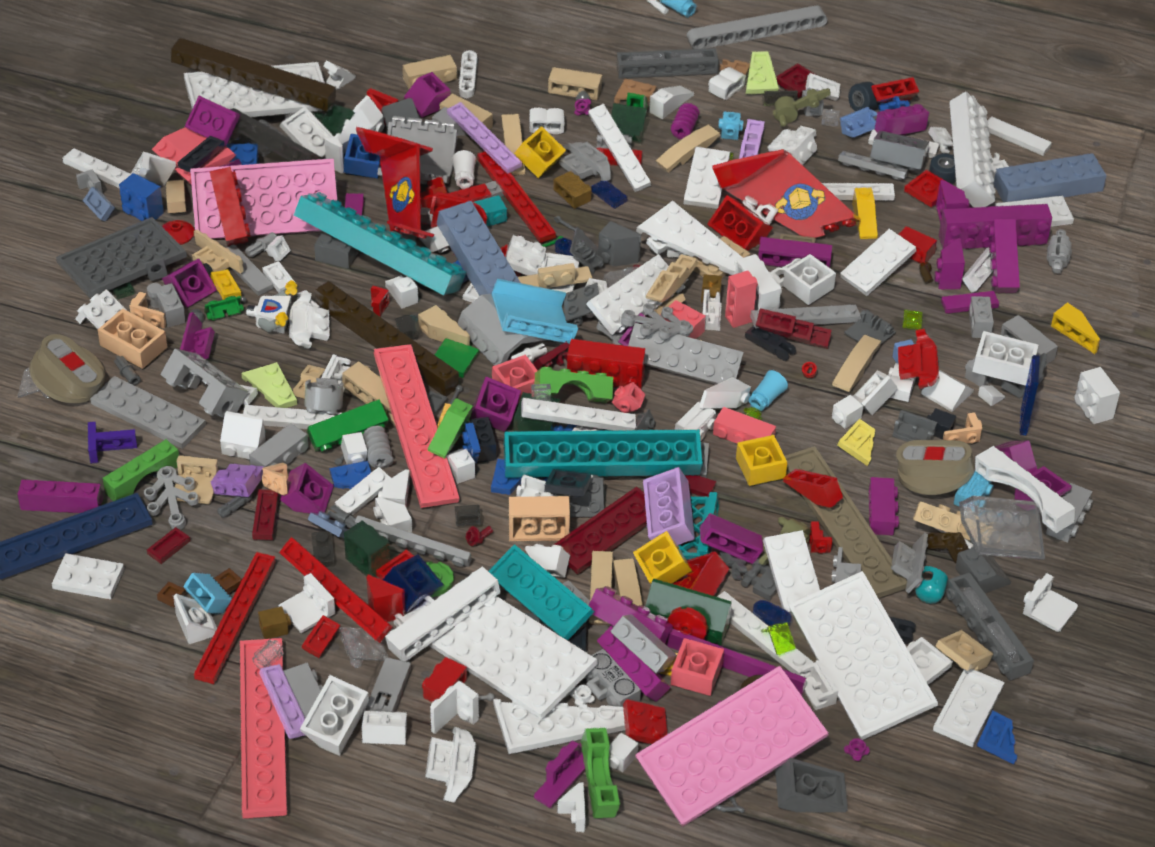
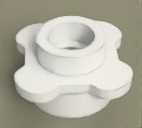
M579 685L571 691V696L574 697L576 706L593 703L595 697L591 695V689L586 685Z

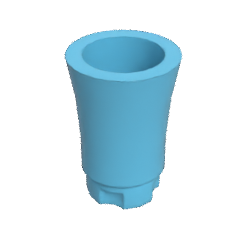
M660 0L662 4L671 7L687 18L695 13L697 7L692 0Z
M769 370L748 400L751 407L756 411H763L774 399L788 389L786 379L780 373Z

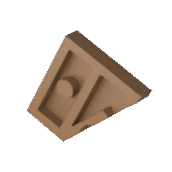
M625 79L614 97V103H620V100H627L628 92L645 95L648 98V102H650V96L656 92L657 86Z

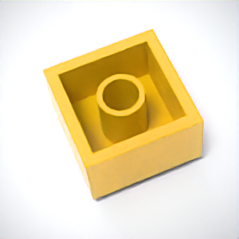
M541 126L520 145L514 155L539 178L561 158L566 149Z
M774 435L737 442L736 460L749 486L779 480L786 476L787 460Z
M667 531L633 552L650 584L653 578L672 584L692 571L676 541Z

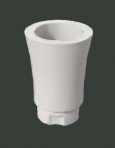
M459 151L452 157L457 186H460L461 189H466L473 185L476 157L470 151Z

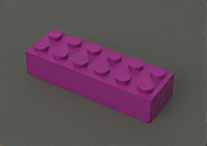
M1048 204L943 209L939 230L942 249L957 238H961L962 249L989 248L992 240L991 236L988 235V227L994 219H1016L1017 246L1047 244L1052 223Z

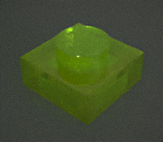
M904 310L902 328L920 330L922 312Z

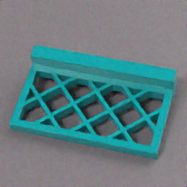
M710 492L709 497L690 496L691 509L694 512L692 514L693 520L698 516L702 519L696 525L693 523L694 532L697 531L700 534V526L709 513L718 516L720 505L717 492ZM697 504H705V506L699 510L694 507ZM700 535L690 540L684 546L678 545L687 560L712 552V546L702 543ZM694 546L697 549V553H688L686 550Z

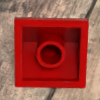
M368 574L366 577L368 605L387 622L397 619L395 615L398 613L405 616L404 589Z

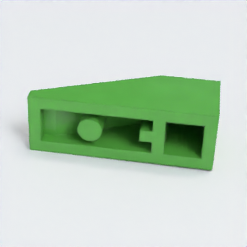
M455 398L440 423L427 451L445 459L464 431L465 424L470 422L473 406Z

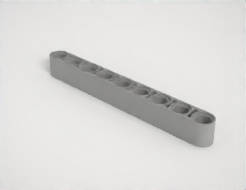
M811 6L693 28L688 31L686 36L693 49H706L824 26L828 19L820 6Z

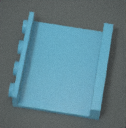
M497 278L491 294L502 331L558 342L567 341L570 344L571 339H574L578 327L575 324L567 323L561 306L566 292Z

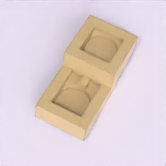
M307 365L301 373V380L293 389L294 395L305 399V382L310 379L311 383L316 382V378H321L325 369Z

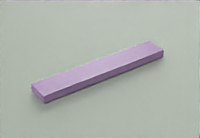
M461 102L447 109V114L508 174L522 167V162Z

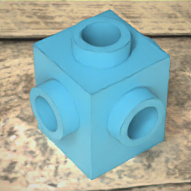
M723 113V119H719L722 139L738 140L739 130L742 131L743 120H740L741 113Z

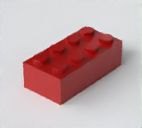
M231 166L209 171L227 247L233 244L247 243L248 237H251L248 223L244 224V220H246L244 206L239 204L242 202L240 188L236 189L235 187L238 185L236 172L231 170Z
M571 339L567 354V369L573 373L587 371L591 375L606 373L607 376L613 377V387H624L634 382L641 389L644 378L646 348Z

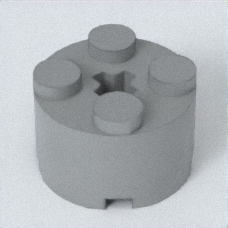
M316 378V382L311 383V379L305 382L304 400L307 412H318L319 410L325 411L327 414H336L337 410L343 407V382L338 384V380L329 378Z

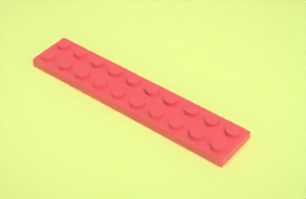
M411 344L374 349L376 364L420 508L458 503L459 495L447 457L444 459L427 451L438 428Z
M282 638L240 641L243 818L287 815L285 729L259 673L260 668L278 664L281 665L283 670Z

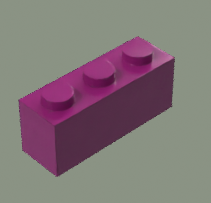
M914 104L913 106L877 112L874 130L877 133L880 130L898 135L926 130L929 111L920 104Z
M870 477L869 526L876 535L893 536L894 528H898L899 516H895V513L898 512V501H895L898 495V487L894 486V478Z
M709 513L700 526L702 543L751 564L757 560L763 551L762 535Z

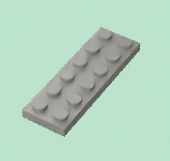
M634 324L628 346L646 348L645 365L713 384L721 383L731 377L737 378L743 352L679 334L663 339L658 335L659 330L652 332L650 335H643L640 333L642 324Z
M116 376L112 377L90 398L92 405L163 440L167 439L171 444L181 449L206 426L204 419Z

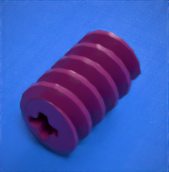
M684 103L678 109L671 125V132L678 139L682 140L693 131L700 113L694 104Z

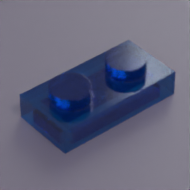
M599 181L591 186L592 192L614 209L623 205L628 200L627 195L608 181Z

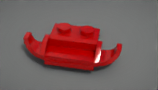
M437 192V194L421 198L420 209L430 208V214H433L431 227L434 228L437 226L439 211L472 201V199ZM472 202L486 224V212L480 205Z
M925 329L916 330V344L898 347L900 380L919 377V389L933 386L937 379H939V363L936 344L930 339Z

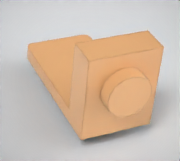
M139 292L131 301L130 313L154 326L165 328V313L147 308L146 293Z
M968 413L965 428L945 431L943 440H956L967 444L980 442L981 420H978L975 413Z
M279 463L262 468L264 487L286 495L287 464Z

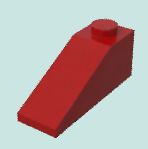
M913 77L871 86L877 102L883 103L893 102L894 96H898L900 101H910L919 93Z
M794 469L782 478L783 482L816 505L830 508L843 498L837 477Z

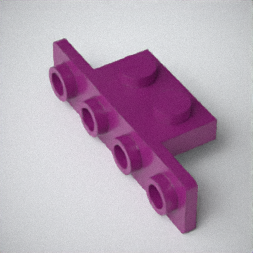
M194 312L189 313L180 350L197 353L204 359L209 358L215 331L212 327L201 330L202 322Z
M572 740L567 746L561 748L554 760L549 761L545 769L546 782L536 791L534 799L548 808H552L585 771L581 743L578 744Z

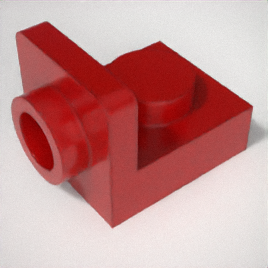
M437 177L428 181V187L425 188V192L420 193V198L437 194V192L447 193L443 178Z
M372 286L371 307H373V312L380 317L389 305V290Z
M811 521L810 553H830L832 537H823V530H820L819 522Z

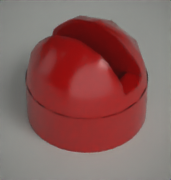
M813 362L804 363L802 366L803 375L807 378H813L817 373L816 364Z

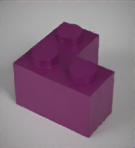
M1029 440L1009 441L994 446L1031 474L1038 470Z

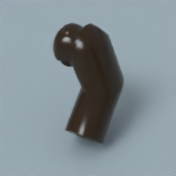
M922 262L919 265V271L925 284L933 281L930 273L932 266L929 262Z

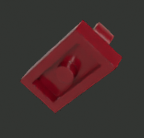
M564 342L537 359L533 363L535 368L538 370L541 367L551 366L554 358H556V363L559 366L564 364L562 357L567 361L568 352L565 351L569 348L568 342Z

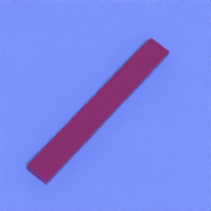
M673 628L665 642L667 647L678 651L684 638L724 649L722 667L748 677L766 675L777 668L776 666L692 635L682 634ZM782 669L802 696L805 691L806 677Z

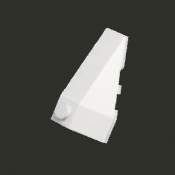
M367 95L353 110L355 114L351 120L347 119L345 121L341 134L337 133L335 135L343 146V154L346 153L350 134H357L356 126L376 132H382L384 129V116Z

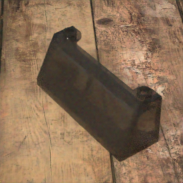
M235 108L230 109L240 114V117L228 144L247 136L291 162L325 159Z

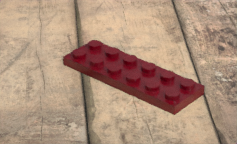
M636 486L553 544L562 546L563 550L570 555L568 567L579 574L592 565V551L610 552L647 526L644 492Z

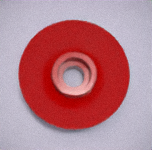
M173 220L162 225L180 245L188 243L194 237V227L187 221Z

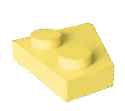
M859 419L839 440L837 446L868 466L871 461L875 429Z

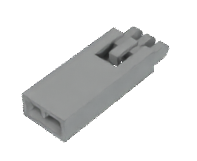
M385 658L369 698L367 711L396 712L411 673V663ZM384 693L385 696H387L388 694L391 695L388 706L384 705L387 701L386 697H383Z

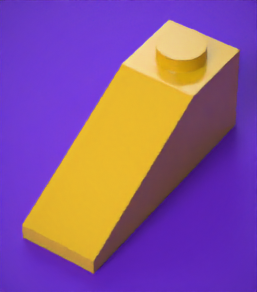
M872 187L854 188L853 210L854 214L861 219L860 222H856L859 238L877 239L875 201Z
M1066 303L1054 312L1051 327L1093 354L1097 353L1100 338L1080 310Z

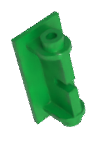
M229 296L225 300H213L205 304L204 313H206L207 319L214 321L225 318L223 311L227 312L228 317L241 314L244 311L243 305L240 304L241 296Z

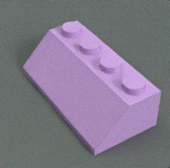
M677 467L644 479L648 538L653 540L667 531L676 541L677 545L695 539L689 482L681 469Z

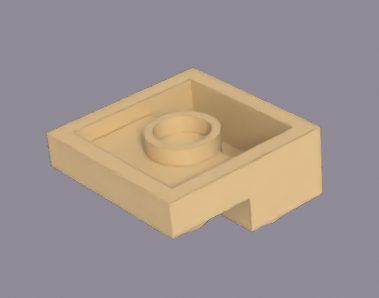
M963 630L938 640L936 647L945 656L950 657L959 667L967 671L970 669L979 671L987 667L993 655L992 652Z

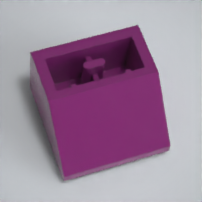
M430 72L416 79L405 94L404 100L411 98L417 113L424 117L440 110V103L450 96V89L433 72Z

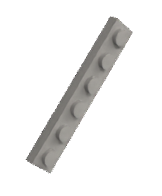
M856 305L768 309L796 316V319L811 322L814 325L852 323L861 319ZM751 310L750 314L755 328H758L756 327L759 310Z
M357 515L355 520L356 530L363 535L371 534L381 541L387 542L389 540L395 542L399 547H410L420 554L428 553L438 560L446 559L452 561L454 565L459 567L463 565L469 567L470 552Z

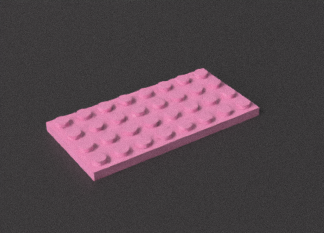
M334 159L231 166V170L236 172L238 185L235 187L236 189L240 188L242 202L239 204L244 206L246 213L244 224L248 223L251 236L268 235L270 232H274L277 235L322 231L294 216V212L300 196L308 195L309 193L321 192L326 194L328 199L337 200ZM230 166L190 169L195 230L197 229L205 233L211 239H223L225 235L209 171Z
M779 666L635 754V757L683 827L786 763L789 758H794L826 738L828 732Z

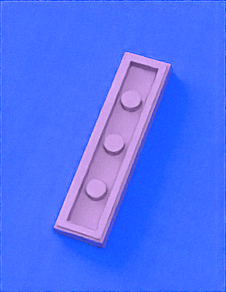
M281 665L260 668V676L288 738L304 736L305 734L300 731V728L305 718Z

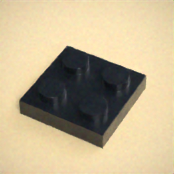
M552 469L545 483L544 492H550L552 495L566 494L574 498L584 497L591 482V474Z

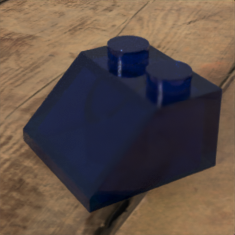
M419 554L392 567L383 578V581L404 589L406 612L420 606L426 601V596H432L444 585Z

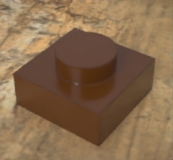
M230 568L213 578L227 594L237 589L242 581Z
M168 581L157 594V600L175 608L173 596L175 594L185 596L186 590Z

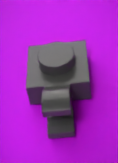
M720 550L719 553L724 563L732 567L731 574L733 579L742 580L740 572L747 573L746 561Z

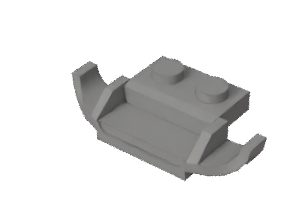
M575 142L564 146L565 152L571 151V154L559 158V165L568 172H574V175H578L580 179L593 174L595 176L600 174L601 181L603 182L611 179L607 156L588 142Z

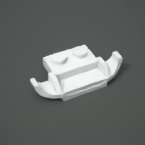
M303 291L289 311V338H292L295 344L309 349L312 345V342H309L310 337L324 341L328 340L329 310L312 306V303H310L312 293Z
M458 727L453 729L454 738L452 742L432 737L425 775L427 778L446 782L447 789L444 800L455 802L472 778L476 745L471 734L467 730Z

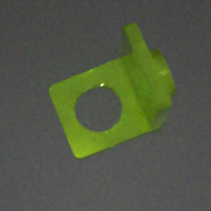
M787 622L776 623L761 629V633L769 632L777 655L795 649Z

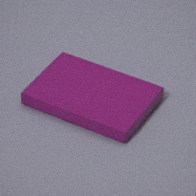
M198 96L185 127L207 138L213 136L221 139L226 146L240 114L202 96Z

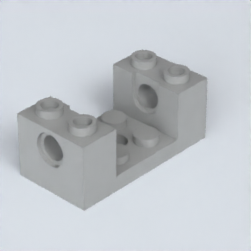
M176 348L160 374L166 378V382L174 387L179 385L184 389H188V387L196 389L202 379V382L207 384L208 387L199 404L204 407L206 413L212 416L217 414L224 418L226 411L237 413L249 392L199 354Z

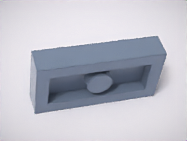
M91 187L83 199V202L96 216L105 222L115 208L95 187Z
M322 511L310 513L307 520L338 537H349L351 530L345 528V523L329 519L330 515Z

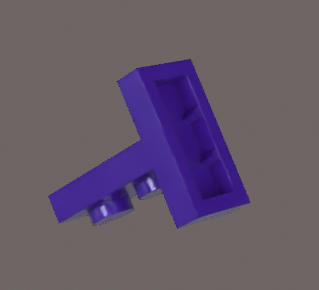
M96 421L88 422L90 464L98 463L99 451L137 448L135 429L97 433Z

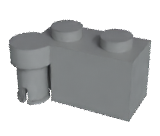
M158 283L149 284L147 293L150 297L151 307L159 308L160 312L165 313L167 327L185 323L184 308L173 284L163 286Z

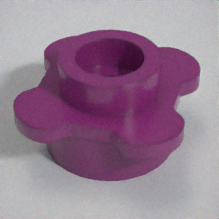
M589 99L577 100L575 102V114L577 116L581 114L589 115L588 110H590L591 101Z
M856 738L852 739L849 745L844 747V752L849 753L853 760L860 761L862 756L869 754L870 749L863 740Z

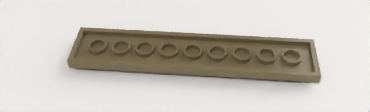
M815 446L785 455L787 474L794 469H800L836 477ZM839 481L843 498L833 507L827 508L816 505L803 496L829 537H832V541L837 549L843 547L842 556L847 563L861 564V572L863 571L878 598L906 589L907 580L903 576L897 575L891 569L892 558Z

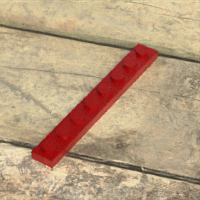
M486 152L478 153L477 160L491 179L496 181L502 189L503 195L539 243L556 238L554 229L511 173L508 174Z
M291 537L279 553L304 576L311 573L332 595L334 603L377 642L380 643L393 627L296 539Z
M256 552L194 672V679L211 684L215 683L276 562L275 556Z

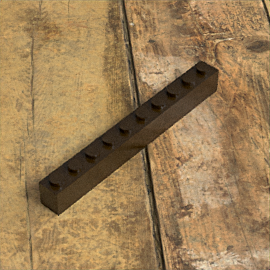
M179 38L171 48L172 63L324 111L329 110L336 98V86L183 38Z
M330 281L315 289L316 304L322 309L329 310V315L377 349L411 344L422 381L446 397L456 390V387L459 385V372Z

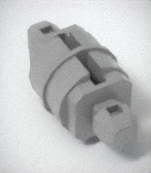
M1059 229L1056 235L1051 236L1046 251L1049 266L1052 267L1054 273H1061L1063 267L1065 268L1070 261L1072 244L1066 235V231Z

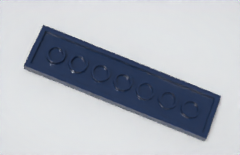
M138 493L3 540L0 542V580L62 558L65 554H73L153 525L152 518Z

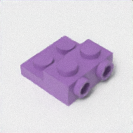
M229 464L226 470H219L211 480L214 494L249 497L262 479V468L264 466Z

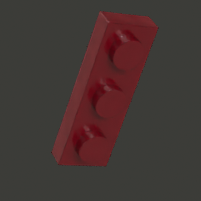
M259 489L252 531V538L254 540H273L279 493L273 490Z

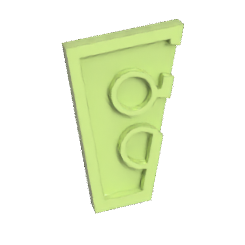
M752 52L745 94L778 93L779 87L769 52Z
M277 362L241 373L242 379L246 382L249 381L252 387L263 393L265 398L275 407L288 408L297 405V399Z

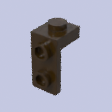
M961 532L928 533V546L926 549L948 548L955 564L958 553L969 549Z

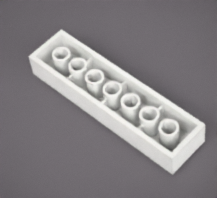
M966 91L950 101L957 188L965 192L966 198L969 199V203L974 208L986 207L995 202L993 167L991 165L992 156L990 154L991 145L989 143L990 134L987 121L988 113L986 108L980 106L976 98L970 96Z

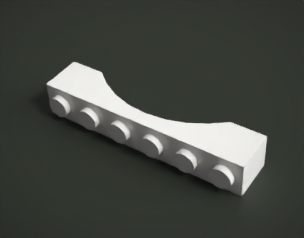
M992 446L975 456L976 472L988 481L1007 484L1026 493L1039 507L1042 523L1055 533L1074 523L1075 507L1061 498L1056 492L1049 489L1043 482L1032 476L1030 472L1020 467L1015 461L1008 458L1002 451Z

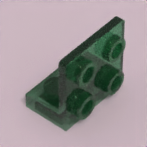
M614 103L611 117L622 135L632 137V141L641 142L647 109Z

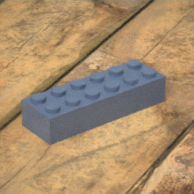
M1091 153L997 168L993 185L1003 203L1063 196L1064 198L1103 191L1106 174L1094 154Z
M472 201L439 211L437 226L462 268L467 272L466 274L479 296L491 294L497 278L521 283Z

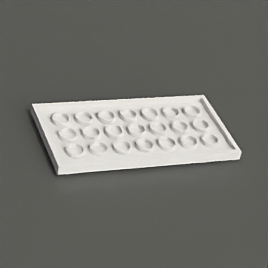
M318 62L272 66L325 83ZM204 72L184 73V80L192 109L198 96H202L240 114L239 118L291 114L298 112L303 107H306L310 112L324 111Z
M863 571L789 604V609L816 659L821 661L838 690L837 697L861 740L938 706L936 698Z
M497 596L429 644L430 647L445 657L466 666L468 672L540 719H543L597 665L596 658Z

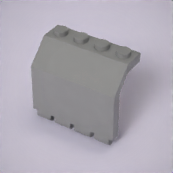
M393 116L392 122L388 124V135L433 148L432 152L420 156V184L427 185L428 181L437 177H442L444 184H449L453 171L452 157L455 154L458 130H455V123L443 121L442 128H439L440 121L425 120V126H422L423 119L408 118V123L405 124L406 117ZM378 168L379 176H382L381 168Z
M482 294L462 311L457 323L460 328L468 332L470 341L494 366L506 362L510 353L522 343L548 340L502 331L492 294Z

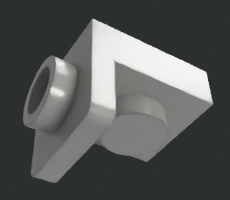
M93 169L76 175L79 189L88 187L90 190L91 187H95L103 194L101 181Z

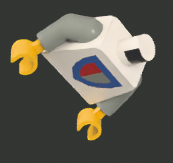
M290 280L285 285L286 289L273 296L260 297L258 306H247V316L256 318V326L258 328H262L267 332L285 333L289 320V311L292 307L290 294L295 295L297 293L296 288L298 285L293 280Z

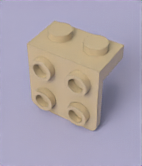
M178 456L177 467L179 476L194 478L196 486L192 490H186L184 486L176 483L175 488L187 493L196 492L199 498L198 503L210 504L214 495L211 480L219 471L217 459ZM176 497L177 501L186 502V501H184V500H182V499Z

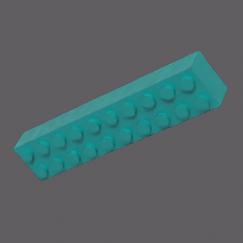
M317 192L300 196L294 212V216L442 295L455 293L460 290L467 273L460 265L456 263L451 264L446 261L445 257L432 254L430 249L417 246L415 241L402 238L400 233L389 231L386 229V226L372 222L371 218L364 215L360 216L356 213V210L341 206V202L328 199L324 193Z
M700 430L504 432L505 477H523V475L549 477L552 469L590 473L597 476H655L677 467L681 469L684 475H700L702 468Z

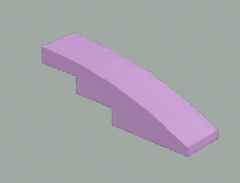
M748 119L739 158L759 154L764 121Z

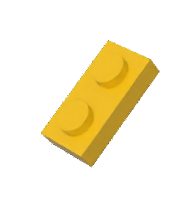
M229 270L211 272L210 278L223 300L229 296H241V290Z

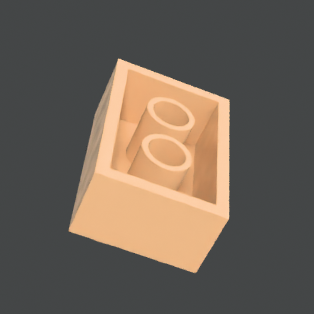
M121 309L97 329L100 346L116 355L124 356L127 361L142 369L167 348L165 331L125 309Z
M569 496L509 497V541H559L569 534Z

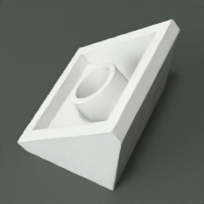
M877 370L853 397L863 405V408L868 413L873 415L898 387L888 375Z
M939 370V379H937L933 386L924 388L921 394L953 412L974 392V389Z
M175 594L173 597L176 616L188 644L213 637L217 626L211 613H206L194 599Z

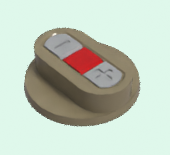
M53 334L45 337L39 350L31 359L29 366L30 375L35 385L49 397L66 403L90 401V398L104 386L105 371L98 358L64 335Z
M912 440L901 445L896 452L900 482L907 489L919 494L937 495L954 491L966 484L975 471L972 449L967 443L962 441Z

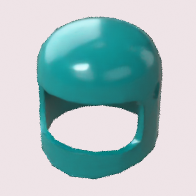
M925 566L922 573L930 571L933 573V577L931 580H924L923 578L920 586L915 588V592L922 602L934 604L942 599L948 584V576L940 569Z

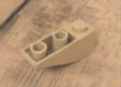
M437 305L418 314L419 328L429 338L441 342L447 338L470 346L468 332L460 328L457 322L452 320Z

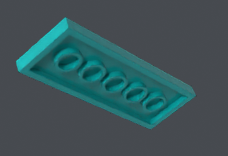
M515 544L488 571L498 580V584L531 613L535 614L552 631L567 641L594 613L591 607Z

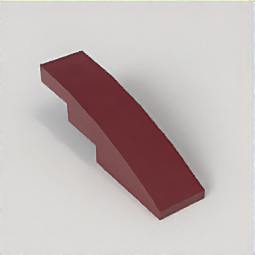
M761 308L756 322V327L805 344L828 349L832 333L831 329L814 326V323L798 320L796 316Z

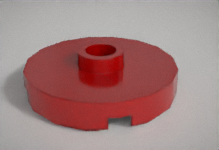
M678 607L668 617L667 622L673 625V629L680 631L682 634L704 639L708 631L705 617L692 608L686 607V609H681V607Z

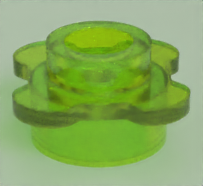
M754 407L743 409L745 415L762 420V417H760L762 413Z

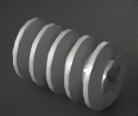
M381 426L367 428L364 431L363 439L367 448L369 464L374 468L380 467L381 469L390 466L393 463V457L385 428Z

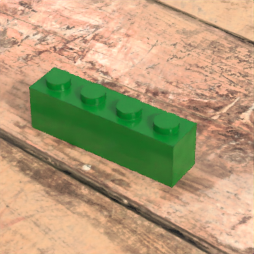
M380 399L310 425L307 428V433L315 452L320 450L325 452L330 450L335 444L339 443L341 445L343 435L362 432L363 436L364 431L372 426L385 428L388 417Z

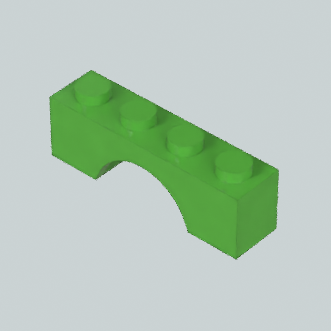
M542 367L535 372L534 395L553 397L558 394L562 385L572 384L584 391L588 401L607 403L612 400L613 377L607 376L606 373L591 375L587 371L573 373L569 369L555 371L551 367Z
M166 439L103 477L105 494L112 501H116L132 495L138 482L147 474L159 471L165 466H171L176 469L179 456L178 449Z
M585 728L581 739L593 818L615 817L620 803L617 786L612 784L609 773L610 746L607 728Z

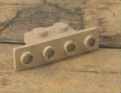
M197 229L194 231L196 244L202 249L192 254L193 260L199 258L202 264H209L213 272L222 271L228 267H231L240 274L244 272L243 260L240 256L235 255L228 248L223 247L205 233Z
M574 263L538 268V274L518 277L522 284L551 288L588 282L592 275L589 267L575 268Z
M921 501L918 503L913 520L945 532H961L964 539L984 546L987 545L992 527L968 519V514L963 512L951 513V508L940 504L939 507H935Z

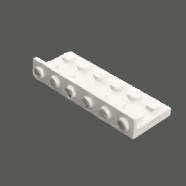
M658 254L589 300L586 305L611 335L616 332L622 333L629 327L620 322L621 315L625 310H632L637 316L640 313L646 316L647 314L643 313L644 304H653L655 309L662 304L661 302L647 299L646 294L661 271H666L669 266ZM686 279L682 286L676 291L677 294L685 288L684 284L688 281V279Z

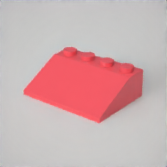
M184 127L163 137L152 150L159 157L175 161L176 167L174 171L192 186L191 173L178 168L177 162L207 139V137ZM225 146L199 168L219 167L229 163L236 155Z

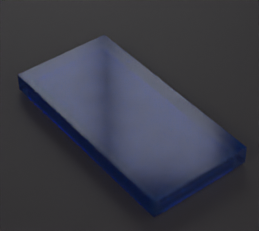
M1033 355L1031 358L1021 405L1019 434L1027 436L1039 383V355Z

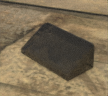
M798 90L764 91L762 96L763 106H775V102L784 96L791 97L797 101Z

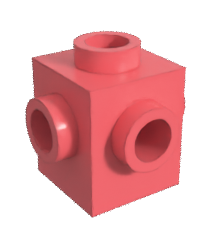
M632 382L624 387H619L615 391L612 403L623 413L635 412L641 407L645 393Z

